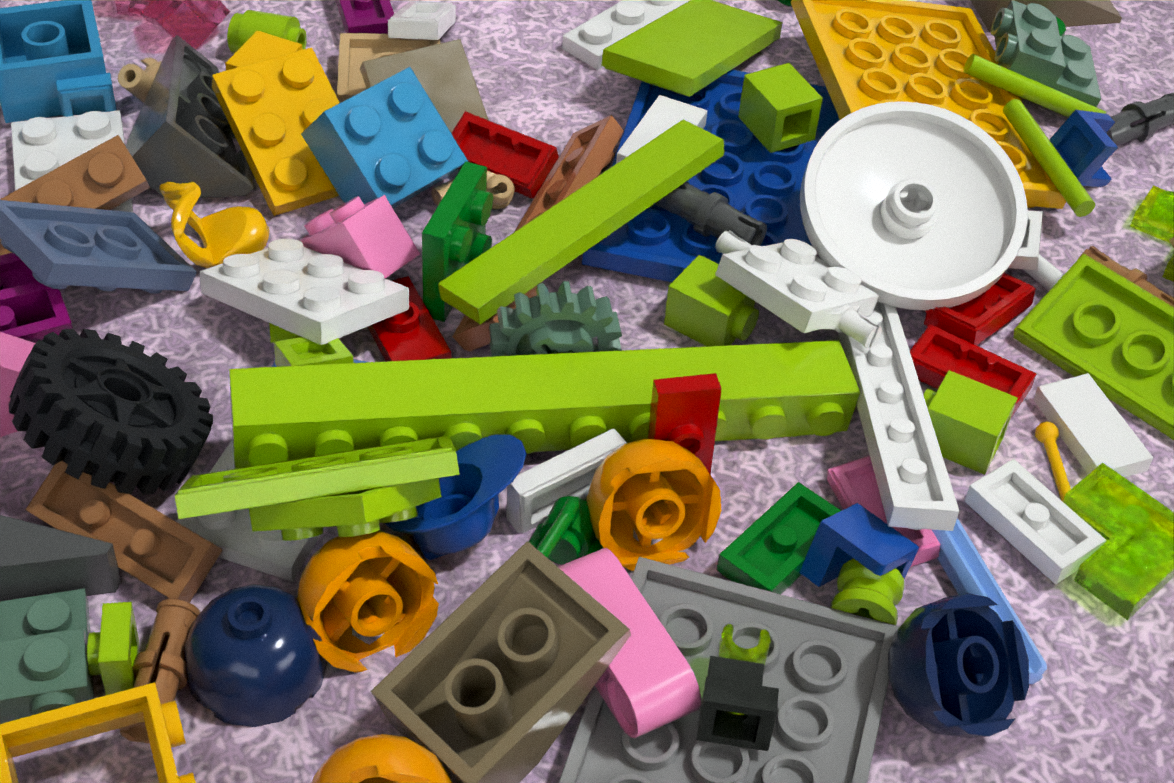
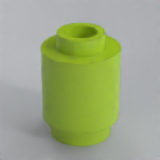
M247 10L244 14L235 13L230 20L227 42L232 53H235L257 30L300 43L303 50L306 49V31L300 27L299 20L296 17Z

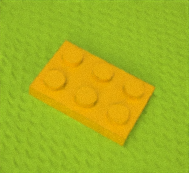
M312 47L212 74V89L274 216L339 196L301 135L324 111L340 103Z

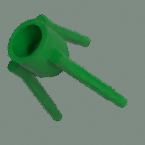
M573 496L561 497L555 501L545 522L537 525L529 540V543L544 556L560 565L603 549L600 542L594 538L595 534L592 530L587 501Z

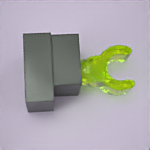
M727 624L724 626L718 650L719 657L710 656L696 740L768 751L777 714L779 688L762 686L764 666L771 642L770 634L765 629L761 630L758 645L751 649H745L734 643L732 639L733 625Z

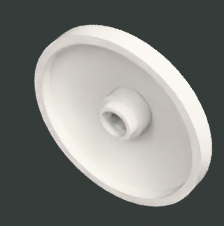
M901 101L875 104L859 109L839 120L822 136L814 148L804 171L800 190V210L803 225L820 259L831 267H842L856 273L861 278L863 286L879 295L878 302L910 310L954 307L966 303L989 290L1002 277L1021 248L1027 227L1028 210L1024 187L1014 164L1001 146L983 129L966 118L949 110L918 102Z

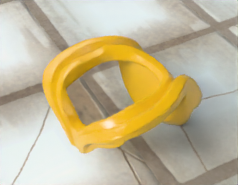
M166 182L160 184L159 189L165 202L173 209L171 229L175 240L183 253L196 265L211 268L222 264L223 260L230 255L251 254L265 248L270 230L263 215L257 209L236 206L199 218L192 211L201 195L200 187L195 182L181 184ZM186 223L199 234L204 248L198 246L184 233Z

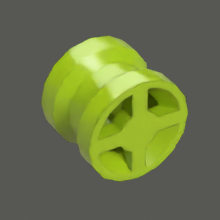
M851 559L844 563L839 571L837 578L839 593L833 598L830 608L896 625L898 613L895 606L903 597L904 578L896 568L879 576L857 560Z

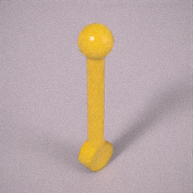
M1042 422L1035 429V437L1038 441L1044 443L1061 501L1084 520L1086 510L1084 506L1074 501L1056 440L1059 437V430L1054 423Z

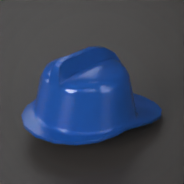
M495 434L456 451L460 475L439 478L442 497L416 506L417 517L384 524L393 531L410 534L419 546L422 554L428 560L469 549L481 542L491 532L499 509L498 494L514 481L523 468L526 451L521 440L512 435Z

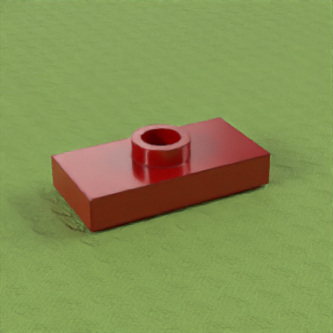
M466 111L451 132L468 162L485 166L487 171L497 175L507 176L514 184V192L534 199L559 158L555 146Z
M1004 273L989 290L966 303L949 308L935 307L934 309L927 310L924 325L929 326L931 324L977 346L1030 307L1033 303L1036 288Z
M409 276L392 280L409 288V310L367 326L384 360L387 362L451 359L452 355L449 346Z
M931 324L910 350L918 380L936 389L940 387L947 372L950 370L1018 397L1011 418L1031 390L1037 373Z
M717 374L654 379L648 439L673 441L693 453L701 460L710 475L722 390Z

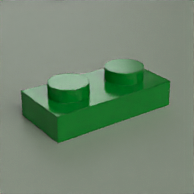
M798 482L719 554L716 570L732 582L782 594L802 575L799 572L820 522L841 510Z

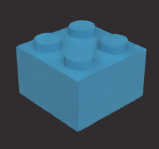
M61 0L0 8V103L5 123L24 121L35 117L62 115L57 92V80L106 74L92 0Z
M411 67L324 111L301 133L344 203L359 196L362 202L366 204L385 195L392 208H395L444 180L460 168L465 161L468 162Z

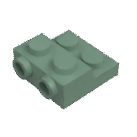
M1011 0L1007 8L1002 7L999 9L991 27V35L994 36L996 45L994 58L998 65L1097 107L1101 101V95L1090 46L1073 35L1060 36L1056 15L1042 5L1036 3L1025 5Z
M85 588L0 601V724L94 699L93 675L89 673L87 659L90 622Z

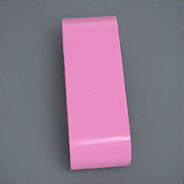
M603 548L558 566V568L630 629L631 636L595 684V687L624 732L631 738H637L699 710L701 694L694 672L613 552Z

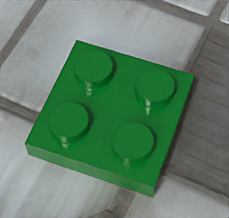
M466 161L422 231L423 303L432 318L445 322L453 307L441 300L438 283L492 248V237L486 235V223L490 217L493 205V194L486 191L487 167Z

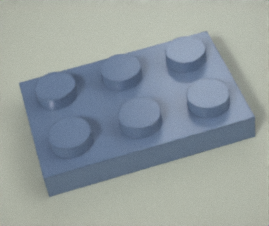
M0 200L1 244L4 248L16 254L32 270L33 277L45 286L54 289H66L68 285L91 286L109 292L115 291L117 288H133L158 294L163 290L189 291L197 271L134 212Z

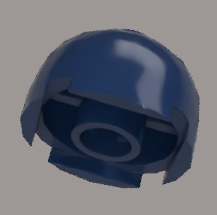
M253 584L233 588L212 599L193 621L184 650L189 689L198 704L200 701L203 707L213 711L215 718L227 724L249 727L280 722L295 714L297 706L304 703L311 694L313 698L322 686L327 661L318 653L313 639L322 641V639L310 625L306 624L297 598L273 586Z
M966 593L948 596L916 608L894 634L888 652V676L894 696L909 717L932 733L964 738L990 737L1009 728L1016 719H1006L1012 712L1014 702L1026 699L1029 688V658L1021 632L1013 620L1002 622L998 614L989 607L998 604L989 597Z

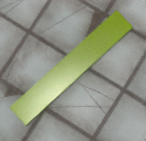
M684 119L439 282L441 300L481 325L494 316L500 306L506 307L514 302V294L518 292L522 294L527 293L537 284H540L724 156V139Z

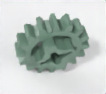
M563 281L557 292H549L544 283L537 284V296L532 298L520 292L514 294L516 308L500 306L497 310L499 323H493L489 326L492 357L622 350L619 337L622 336L617 312H612L610 299L605 296L595 300L593 287L588 285L577 294L571 293L569 281Z

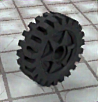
M63 329L59 335L51 332L45 335L42 341L38 340L19 373L9 402V413L14 414L12 422L16 430L26 432L23 440L32 449L45 447L42 458L51 465L63 461L68 464L65 473L76 479H79L84 472L91 475V485L106 489L111 481L114 482L117 492L132 494L137 486L143 495L155 494L158 487L162 491L170 490L176 482L180 484L185 479L212 429L213 414L209 413L211 406L208 399L200 397L202 392L200 387L195 382H184L187 374L178 366L168 369L165 366L167 358L157 352L151 357L144 354L145 346L134 341L131 342L129 347L122 345L121 337L118 335L107 333L105 338L101 339L96 330L83 329L80 335L74 329Z

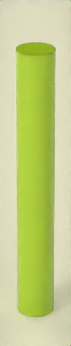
M971 54L965 63L964 73L1068 118L1075 110L1106 114V111L975 54Z
M1014 99L1009 101L1003 108L1004 115L1075 215L1084 217L1090 214L1095 208V202L1021 100Z

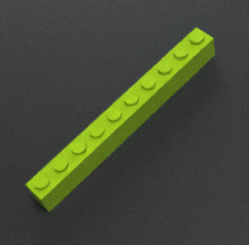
M840 340L229 369L235 469L441 436L451 438L456 451L466 445L495 434L512 435L522 441L526 454L570 450L613 428L629 443L648 439L654 379L713 373L717 374L722 388L715 441L766 440L814 434L817 436H828L836 432L848 430L860 390Z

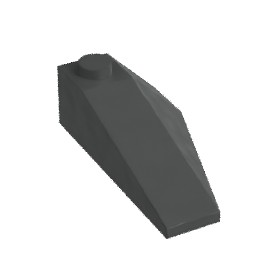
M178 35L171 40L129 136L126 148L150 186L147 190L154 189L161 194L160 184L166 182L179 184L195 182L201 190L199 198L247 196L254 188V175L242 150L237 153L232 140L236 137L212 89V74L219 73L216 65Z

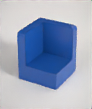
M1075 110L1049 139L1082 186L1103 187L1112 180L1102 167L1118 149L1117 145L1106 134L1115 123L1109 114Z
M856 503L820 522L799 573L816 586L821 587L838 577L844 563L855 559L876 575L882 576L896 568L905 579L919 546L894 528L888 527L887 523Z

